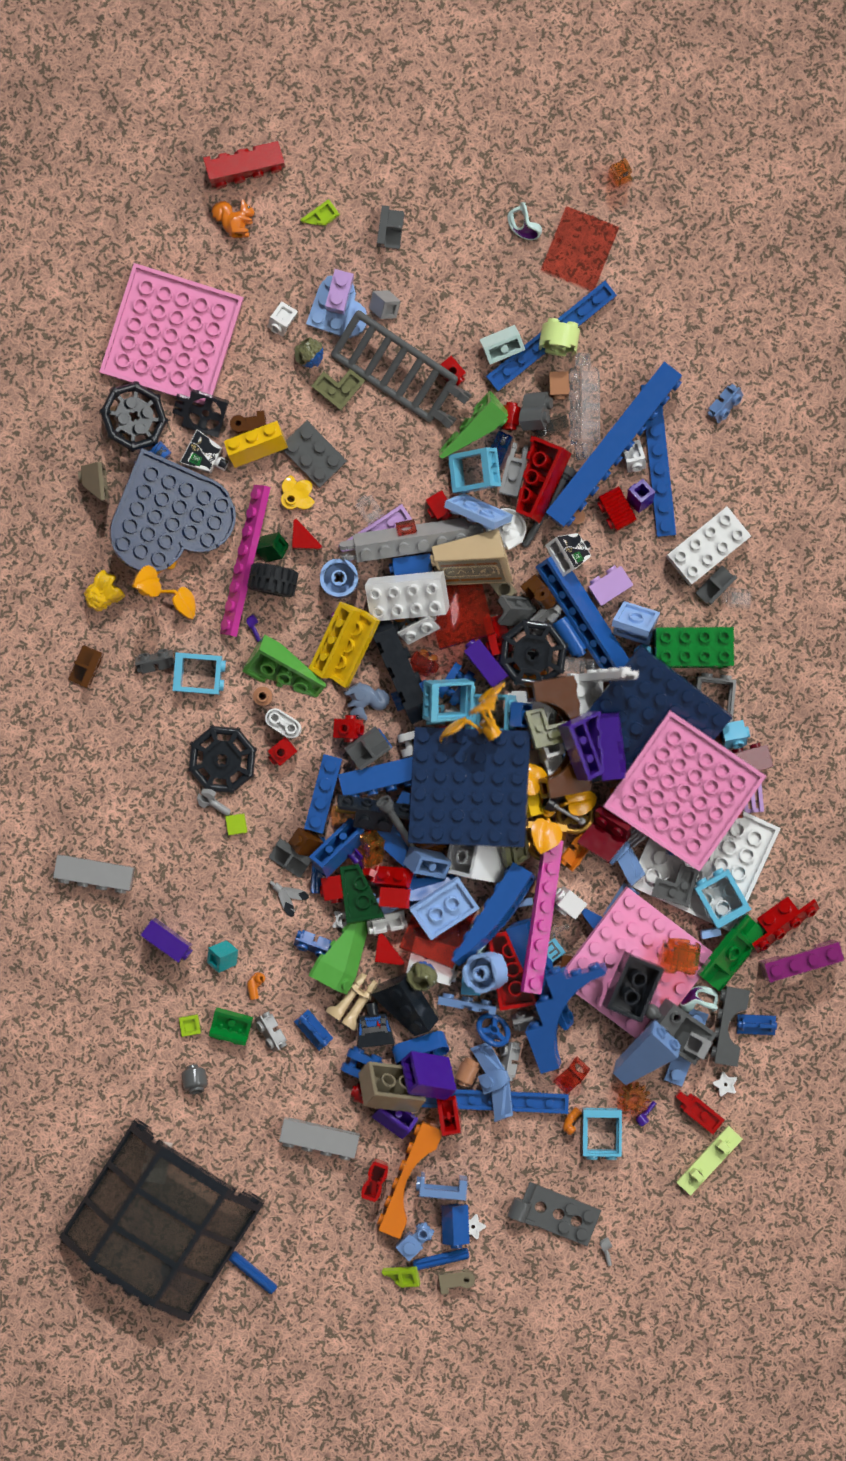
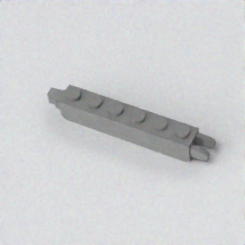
M455 518L357 533L353 536V540L339 543V549L345 550V552L340 554V559L344 561L356 559L357 562L429 552L432 551L433 546L483 533L482 524L467 523L465 518Z

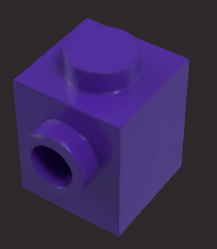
M644 479L630 486L627 491L626 500L638 513L654 501L655 491Z

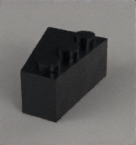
M407 973L380 983L371 994L414 1036L429 1032L439 1020L423 993L419 990L415 991L410 986V983L407 982Z

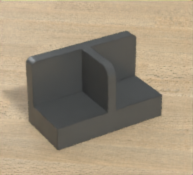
M382 205L377 247L400 249L404 211L390 210L389 206Z
M721 566L695 594L710 606L737 577L733 576L724 566Z
M501 595L497 600L504 609L503 615L497 621L499 625L516 626L522 622V619L530 620L537 612V609L528 597Z
M375 726L344 749L358 769L362 770L389 751L391 747Z
M281 838L269 855L271 860L299 878L311 863L309 856L297 854L291 845Z

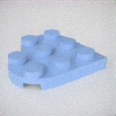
M327 276L318 288L306 325L341 337L355 312L360 310L366 314V309L355 301L356 292L352 284L345 314L327 311L325 304L333 276ZM359 320L349 338L356 337L362 333L367 324Z

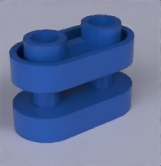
M455 662L445 678H466L474 682L476 681L473 678L475 674L468 670L466 675L459 670L462 665ZM449 686L439 688L440 698L446 694L451 697L448 703L456 706V704L460 705L461 686H458L456 691Z
M354 1046V1048H349L346 1054L351 1058L350 1062H343L340 1070L359 1078L358 1073L361 1069L356 1067L358 1061L363 1064H367L368 1061L384 1062H382V1057L376 1054L369 1056L364 1054V1049Z

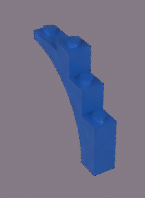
M594 962L589 964L588 968H575L570 973H568L566 967L560 968V966L549 969L545 978L552 995L546 993L539 996L535 1006L541 1022L540 1020L532 1021L525 1030L541 1074L559 1069L561 1065L557 1044V1029L562 1010L569 999L580 988L606 974L607 967L605 962L601 964Z

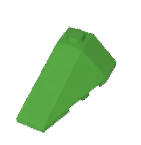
M490 390L473 408V416L464 419L459 428L461 431L459 433L455 431L439 450L440 458L447 457L506 423L508 412Z
M264 635L258 642L242 672L258 681L265 683L266 679L277 682L276 686L278 687L290 685L293 686L295 692L316 698L326 687V684L286 647L267 635Z
M367 922L347 924L342 929V935L338 940H333L329 944L331 948L326 954H321L308 976L347 995L357 975L368 932Z

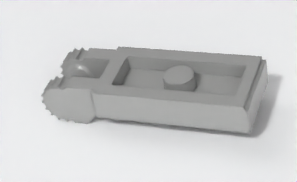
M513 442L510 456L507 458L499 494L514 498L518 497L529 446L525 445L523 447L522 458L519 459L514 457L517 443Z

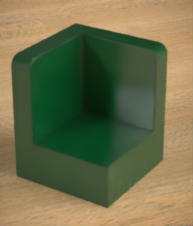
M279 532L263 535L258 542L256 552L264 562L283 559L289 544Z

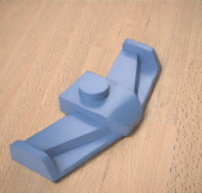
M627 841L610 861V864L613 865L618 861L632 887L646 874L631 844Z
M483 1043L470 1048L485 1074L478 1076L483 1094L492 1093L494 1122L513 1116L508 1072L490 1045Z

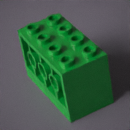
M656 627L653 631V655L670 668H730L734 666V627Z

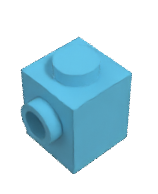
M743 720L728 723L719 733L723 747L726 749H740L747 745V740L750 738L748 726L745 727Z

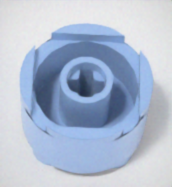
M332 559L322 567L320 583L323 590L329 596L334 598L348 597L358 586L359 577L357 570L348 560ZM335 575H344L342 578L343 582H335Z
M489 951L473 955L468 958L466 965L463 967L464 982L468 987L475 990L474 992L476 993L496 990L502 987L508 980L507 965L503 956L499 953Z

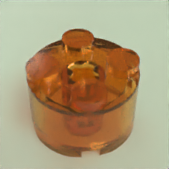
M669 938L668 942L664 939L662 942L660 965L665 968L667 973L675 974L677 971H680L687 975H695L699 968L701 945L695 942V945H692L690 940L682 938Z

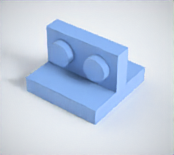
M624 601L613 619V634L649 646L660 612Z

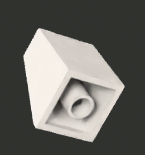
M449 845L447 858L452 863L448 873L494 883L501 882L504 878L506 868L503 865L501 847Z

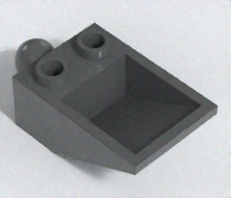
M667 998L659 1008L655 1004H649L645 1014L651 1020L644 1030L653 1021L658 1022L679 1042V1055L693 1065H696L700 1058L684 1049L691 1031L711 1042L717 1035Z

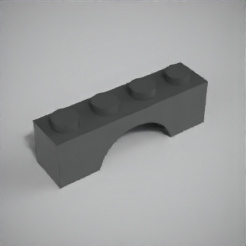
M725 986V990H721L720 1001H723L722 1008H718L717 1011L719 1026L718 1028L715 1027L714 1030L717 1034L714 1038L716 1039L715 1047L712 1046L710 1058H713L714 1063L738 1067L741 1048L731 1040L728 1027L735 1014L747 1010L750 994L748 989Z

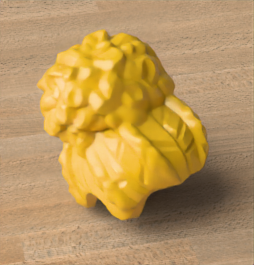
M101 570L96 574L94 583L90 584L84 592L88 607L93 608L97 612L103 611L112 603H118L125 597L124 592L113 584L116 580L115 575L108 574L106 570Z

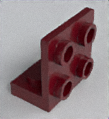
M599 806L595 811L593 824L580 837L577 844L606 863H610L630 838L632 825Z

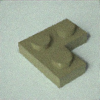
M349 369L340 382L337 383L323 371L311 387L342 411L365 383V380L352 369Z
M544 707L524 712L534 750L564 743L558 726L565 722L549 725Z

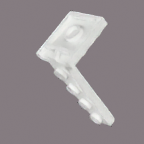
M631 667L587 670V673L567 674V676L574 675L577 681L580 715L585 714L603 692V682L634 680L638 678V671H631Z

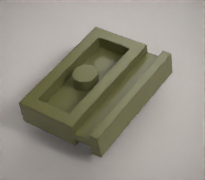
M527 832L525 848L501 847L504 868L507 869L513 862L519 865L530 858Z

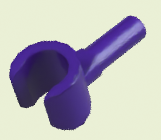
M252 614L246 619V622L251 628L256 641L259 642L261 638L255 627L259 621Z
M354 849L355 852L352 855L348 854V857L354 864H359L361 869L365 867L361 861L363 856L357 849Z
M653 1101L644 1112L636 1116L639 1126H644L649 1122L646 1116L655 1107L656 1102Z

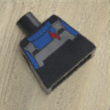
M377 1002L366 1003L367 1015L359 1016L358 1048L395 1044L387 1013H378Z

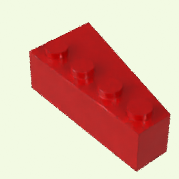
M275 141L257 145L252 148V151L245 148L239 149L234 155L221 153L218 154L216 159L212 160L210 156L203 157L212 188L222 189L227 187V183L234 182L239 184L245 182V178L253 176L256 179L264 176V173L269 171L271 173L282 171L285 163L279 142Z
M531 435V447L527 453L526 459L528 461L526 470L523 473L524 481L523 486L520 488L516 512L525 518L541 523L572 453L563 447Z
M499 931L489 942L490 952L501 954L508 969L507 982L502 987L496 989L499 1009L503 1011L534 1006L537 1002L534 994L521 991L524 971L507 931Z

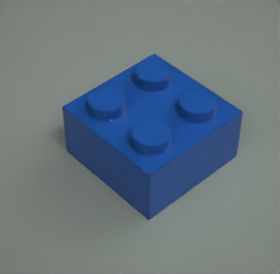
M511 702L510 726L528 728L524 712L532 710L533 704Z

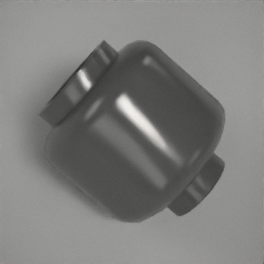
M193 1064L187 1066V1069L182 1072L181 1077L185 1091L189 1092V1094L204 1092V1089L208 1086L206 1070Z

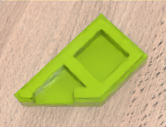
M328 199L301 218L300 221L306 224L326 226L339 217L340 214Z
M417 1266L382 1269V1274L394 1280L395 1284L400 1288L419 1287L421 1284Z

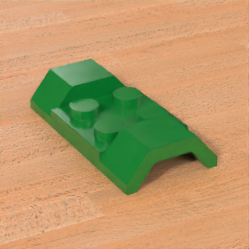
M743 914L697 974L720 992L754 950L752 943L767 932L751 919L748 914Z

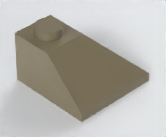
M102 462L81 466V471H78L79 483H82L87 490L104 504H109L106 466Z

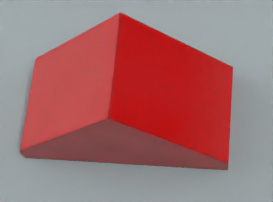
M298 519L293 520L292 548L299 550H321L323 548L322 545Z
M380 887L379 906L409 909L411 889Z
M383 933L378 934L375 962L403 965L405 961Z
M456 1095L450 1096L447 1100L437 1099L442 1137L461 1134L462 1120Z

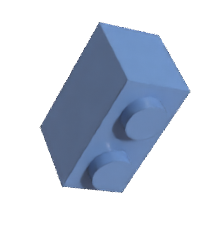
M412 846L409 847L403 862L415 874L442 879L446 878L452 863L441 852Z

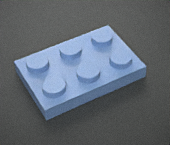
M465 493L446 500L444 506L451 513L467 517L468 521L478 522L489 530L511 522L513 517L512 514Z
M458 876L410 907V911L430 940L479 909V906Z

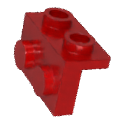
M503 614L483 618L484 623H481L483 634H487L488 637L486 646L488 651L492 652V656L501 654V636L508 632L506 625H499L497 622ZM509 643L508 652H512L513 646Z

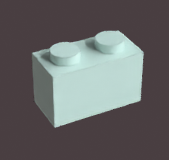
M515 325L479 339L489 364L525 350Z

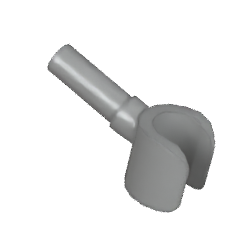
M607 1237L600 1241V1246L605 1254L607 1266H611L612 1263L608 1249L613 1246Z

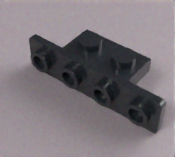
M338 795V809L355 812L353 827L391 832L393 823L387 814L379 810L376 805L378 800ZM394 803L393 810L398 818L410 820V805Z

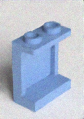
M421 1172V1177L417 1176L416 1191H419L420 1197L466 1200L468 1180L465 1175H459L458 1186L425 1184V1172Z

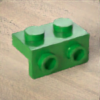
M216 1007L209 1036L217 1040H225L235 1045L245 1046L253 1017Z

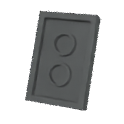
M308 420L286 440L288 448L283 450L319 488L347 462Z

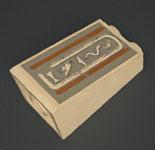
M499 529L432 547L433 555H430L432 566H436L434 568L435 571H444L446 585L513 582Z

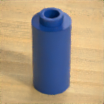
M567 616L553 624L563 640L568 643L567 651L571 657L576 656L578 659L587 653L585 650L587 647Z

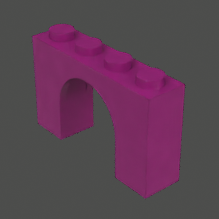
M829 940L815 944V948L784 957L774 956L761 960L759 963L764 980L774 982L845 961L840 943L835 940Z

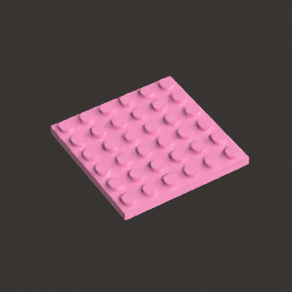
M134 263L99 372L130 383L138 381L140 385L174 397L177 394L190 397L192 389L213 395L244 298ZM205 398L198 399L194 403L204 405Z
M669 710L626 772V778L621 779L603 806L700 871L766 778V775Z
M625 887L566 965L568 973H570L575 968H588V965L594 962H599V964L605 962L607 967L606 974L590 981L580 988L576 994L637 1039L651 1019L644 1016L641 1023L607 1009L602 1005L624 951L664 968V972L650 1004H655L658 1008L666 998L677 1006L680 1005V1002L683 1001L701 977L697 972L713 952L631 889Z

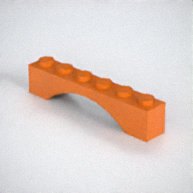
M422 1121L421 1125L417 1124L414 1129L413 1135H416L413 1143L409 1142L406 1149V1153H409L406 1161L402 1159L398 1169L401 1171L399 1179L395 1177L391 1186L394 1189L392 1196H387L384 1206L387 1207L384 1214L380 1213L377 1224L380 1225L379 1231L398 1239L401 1238L407 1223L404 1209V1189L407 1179L418 1162L427 1154L437 1149L442 1137L441 1128Z

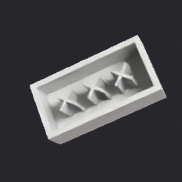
M726 507L671 551L666 558L690 586L750 538L751 535L731 510Z
M444 571L369 578L365 584L369 613L380 621L446 615L450 607Z

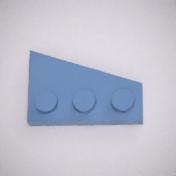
M443 993V996H438L437 1004L460 1009L468 1008V1010L476 1012L489 1011V1014L492 1015L496 1013V1005L492 1004V1000L481 999V1002L473 1001V997L462 996V999L454 998V994Z

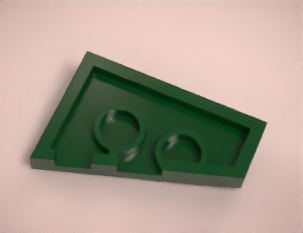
M360 865L340 867L347 924L386 919Z

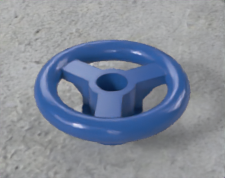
M485 1013L478 1018L476 1023L477 1032L486 1044L493 1047H503L509 1042L511 1031L507 1022L497 1014ZM485 1019H492L489 1027L482 1028V1023ZM498 1022L504 1028L505 1037L499 1032Z

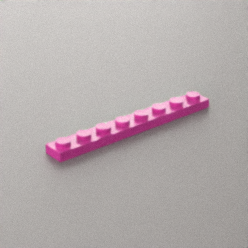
M254 485L251 491V499L246 512L245 525L242 529L241 543L238 547V556L233 569L232 582L229 586L230 591L225 604L220 634L237 637L248 589L247 584L251 564L254 563L271 488L265 485Z
M562 840L556 847L540 855L521 985L522 992L542 993L564 842Z

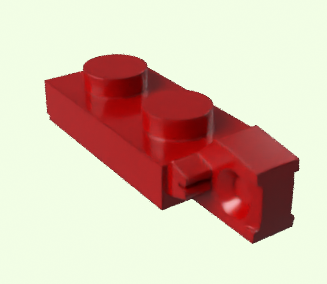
M375 866L374 869H363L366 879L379 887L409 889L414 875L409 868Z
M680 1090L676 1093L675 1097L682 1102L680 1107L711 1134H714L725 1121L724 1118L697 1096L691 1093L686 1096Z

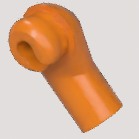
M260 972L253 974L247 982L250 1000L259 998L257 988L265 981V975Z
M574 1107L566 1116L562 1127L564 1133L567 1132L568 1135H572L576 1131V1127L572 1124L582 1114L577 1107Z

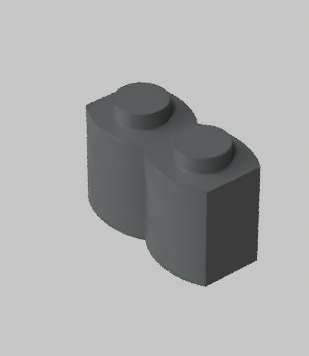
M548 392L525 393L519 415V423L523 431L545 429L547 423L550 422L549 412L553 408V399L549 397Z

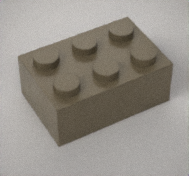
M368 1061L358 1073L364 1107L416 1113L426 1101V1098L423 1096L408 1094L402 1065Z

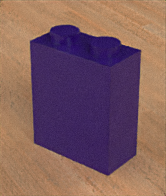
M473 639L465 645L466 650L464 654L491 688L508 676L480 639L477 641Z
M156 918L149 922L141 934L143 938L177 962L185 961L193 951L190 949L193 944Z
M410 1051L401 1060L408 1094L447 1100L457 1091L449 1057Z

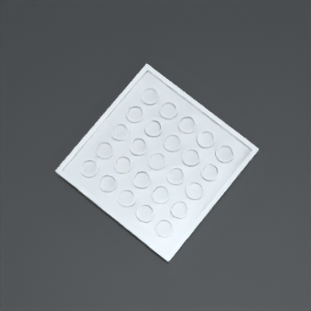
M742 811L699 871L696 882L704 877L708 880L713 877L712 873L720 868H723V870L729 869L743 896L748 901L781 828ZM649 838L639 858V863L646 875L632 887L651 895L656 877L675 883L680 864L691 868L694 867L679 857L666 854V848ZM726 877L702 890L717 918L741 905ZM694 890L689 907L660 899L713 924ZM740 917L721 928L730 932Z

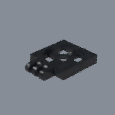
M192 389L190 397L177 394L176 399L180 401H175L174 406L178 408H173L172 413L184 417L182 426L199 430L202 433L218 438L229 401ZM205 398L203 406L193 405L194 401ZM213 402L218 405L221 414L213 411ZM208 410L209 416H204L202 411ZM190 412L199 415V425L191 421ZM210 419L219 422V424L212 429L206 427L207 422Z

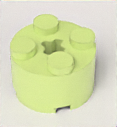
M549 318L548 322L542 324L539 349L541 350L543 347L546 353L557 356H566L570 352H572L571 356L576 355L580 335L578 323H562L558 319Z

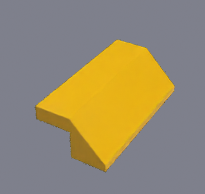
M339 602L309 669L321 678H331L344 688H349L380 620L367 611L344 602Z

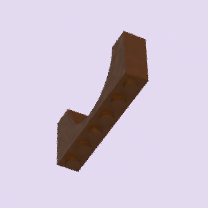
M574 675L525 683L527 702H539L548 705L558 713L563 722L580 716V701L577 696V681ZM566 750L564 759L559 767L550 775L539 779L541 797L551 799L591 791L592 780H577Z

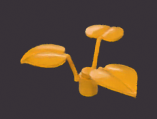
M177 561L174 562L171 566H169L168 569H174ZM149 565L141 568L136 575L132 587L136 588L142 596L157 597L160 593H173L172 602L177 611L188 619H194L196 604L194 596L188 588L180 587L178 591L161 590L160 579L157 575L163 570L156 572L155 568Z
M500 683L485 691L478 699L480 704L469 712V715L482 714L484 720L479 723L481 727L466 717H462L445 728L440 736V743L443 738L455 733L466 724L474 727L479 733L483 732L489 741L498 737L502 732L496 725L491 710L495 708L496 694L503 687H506V683Z
M529 764L528 795L534 796L540 791L541 804H543L544 798L541 797L539 779L548 775L541 767ZM592 791L566 795L565 799L567 802H563L558 806L564 807L568 805V811L571 815L583 816L593 809L597 797ZM543 809L544 813L537 815L539 819L532 824V840L540 855L556 847L562 840L560 826L554 822L550 823V817L554 815L555 811L549 812Z

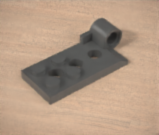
M529 1182L523 1199L514 1197L507 1216L516 1221L532 1226L535 1225L588 1246L602 1210ZM542 1201L546 1204V1209L543 1212H538L535 1209L537 1202ZM555 1209H562L564 1211V1216L561 1219L554 1218L553 1212ZM573 1216H580L582 1218V1223L579 1226L571 1224Z

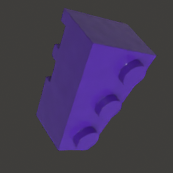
M589 711L558 726L577 780H591L605 773L600 737L602 736L599 721L601 711Z
M603 713L599 717L600 730H602V736L600 737L605 773L601 774L602 781L626 778L627 764L620 713Z

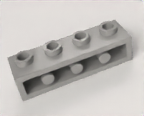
M57 855L53 878H58V882L69 884V881H75L78 886L83 887L93 884L96 885V889L107 890V887L115 888V892L126 894V890L130 891L132 889L135 867Z
M285 1117L279 1142H283L282 1145L294 1148V1145L301 1146V1150L313 1152L314 1149L319 1150L322 1155L331 1156L332 1154H337L340 1159L350 1160V1158H355L360 1133Z

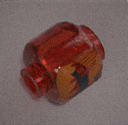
M426 649L417 650L410 660L413 671L418 672L424 677H429L431 674L435 675L440 666L438 664V656Z

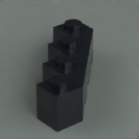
M391 620L380 621L373 638L411 724L423 720V691L419 684L422 680L418 672L414 673L408 660L411 658L408 648H403L397 635V632L400 631L397 623L392 624Z

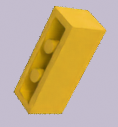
M278 421L224 441L228 457L234 468L288 448Z

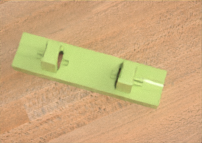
M727 1126L676 1182L691 1196L743 1139L731 1127Z

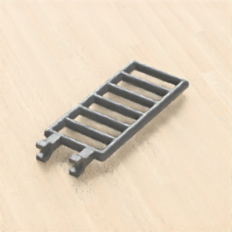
M360 310L355 312L331 352V357L348 369H352L360 377L426 422H432L435 417L448 429L454 424L456 418L446 414L440 408L449 393L457 397L463 404H466L472 396L468 391L462 390L455 385L458 381V377ZM359 320L369 325V328L350 359H347L340 352ZM375 331L385 336L367 368L363 370L356 365V362ZM392 341L400 346L401 349L380 381L371 374ZM408 352L417 359L396 392L387 385ZM425 363L433 370L414 401L411 402L403 397L422 364ZM441 374L449 381L429 413L419 408V405L438 375Z

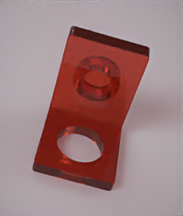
M414 519L395 523L398 536L417 533ZM404 527H411L409 530H401Z
M576 1056L569 1067L554 1079V1083L568 1094L583 1081L590 1068ZM575 1064L582 1067L583 1073L577 1071Z

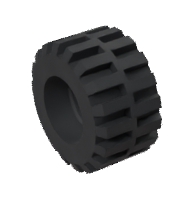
M253 563L251 564L247 587L253 591L265 594L293 597L299 573L281 566Z

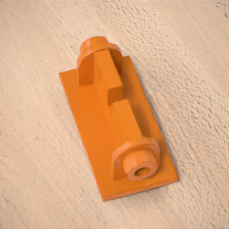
M584 833L578 834L571 843L576 848L572 850L568 847L561 856V863L572 872L580 865L582 859L589 852L577 844Z

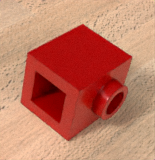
M452 355L440 364L458 377L455 385L459 386L466 380L464 378L466 372ZM442 376L446 382L449 381L447 378Z
M442 490L425 500L429 507L426 509L432 519L436 518L437 521L440 519L447 520L452 517L450 510L444 507L448 499Z
M284 737L268 750L270 754L268 758L274 765L278 763L281 766L298 751L287 737Z
M341 874L321 878L320 894L321 897H324V901L330 900L331 904L342 902Z

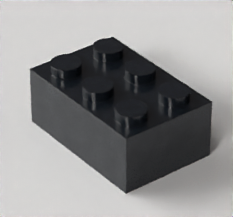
M624 951L602 1005L607 1009L642 1023L664 968Z

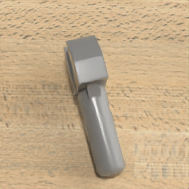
M202 789L201 794H198L197 797L201 807L212 806L225 816L231 813L229 808L215 799V791L212 789Z

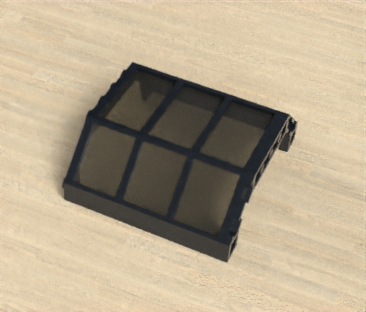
M135 1118L59 1238L64 1245L68 1246L90 1267L89 1270L96 1275H103L106 1277L105 1280L113 1286L117 1284L123 1288L122 1291L128 1296L134 1295L139 1298L138 1301L146 1307L151 1306L174 1315L183 1321H189L264 1205L265 1200L251 1191H248V1193L244 1191L237 1193L235 1187L227 1184L168 1146L161 1139L156 1141L153 1136L154 1133L151 1131L152 1128Z

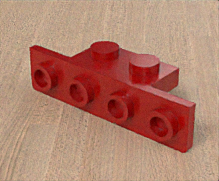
M787 896L759 916L757 920L767 933L752 943L756 952L759 953L767 950L773 942L782 939L788 931L799 927L806 918L814 916L820 909L816 900L813 899L798 910Z

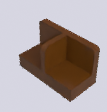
M83 645L77 660H74L75 664L68 679L89 689L104 653Z

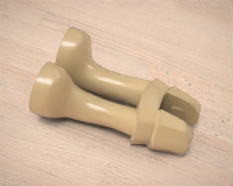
M364 973L359 974L355 978L347 995L343 997L337 1006H329L325 1011L340 1021L354 997L359 995L360 997L341 1022L354 1032L358 1028V1015L368 1000H371V994L378 984L373 980L367 986L366 991L361 989L360 985L363 984L367 976Z

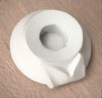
M503 508L501 510L513 515L512 520L493 530L499 529L504 547L510 550L523 543L526 534V523L522 515L518 514L516 510Z

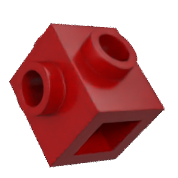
M345 715V719H334L333 738H344V742H354L355 739L364 734L363 720L356 719L355 715Z

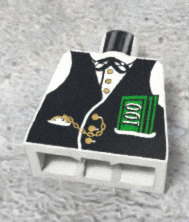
M196 430L180 461L185 466L212 473L214 467L225 471L229 464V460L220 456L223 451L222 447L199 430Z
M578 533L558 536L545 545L563 577L591 557L589 541L582 540Z

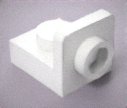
M281 302L271 315L267 327L273 333L283 337L298 311Z
M640 440L634 441L635 443L629 451H623L628 473L639 472L646 468V459Z

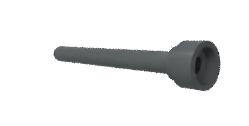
M566 465L547 510L560 495L567 481H570L577 473L576 470ZM545 514L541 523L534 522L523 540V547H529L547 517Z
M390 796L381 797L376 803L379 810L388 815L407 847H416L414 843H408L409 834L394 812V803Z

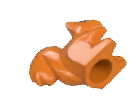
M242 199L240 211L233 212L232 206L226 201L214 204L212 216L216 221L222 222L224 230L229 233L230 237H249V230L245 226L253 224L250 217L254 216L255 211L245 203V200Z

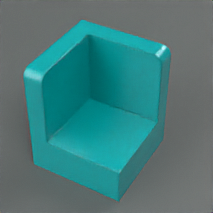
M226 940L208 948L207 963L218 973L236 966L238 949Z

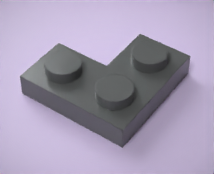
M680 864L675 883L656 877L651 896L689 907L699 871Z

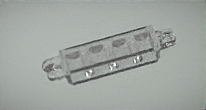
M577 353L575 366L570 368L569 438L570 445H575V457L579 461L588 459L592 454L593 444H597L600 441V372L596 367L591 366L590 353Z

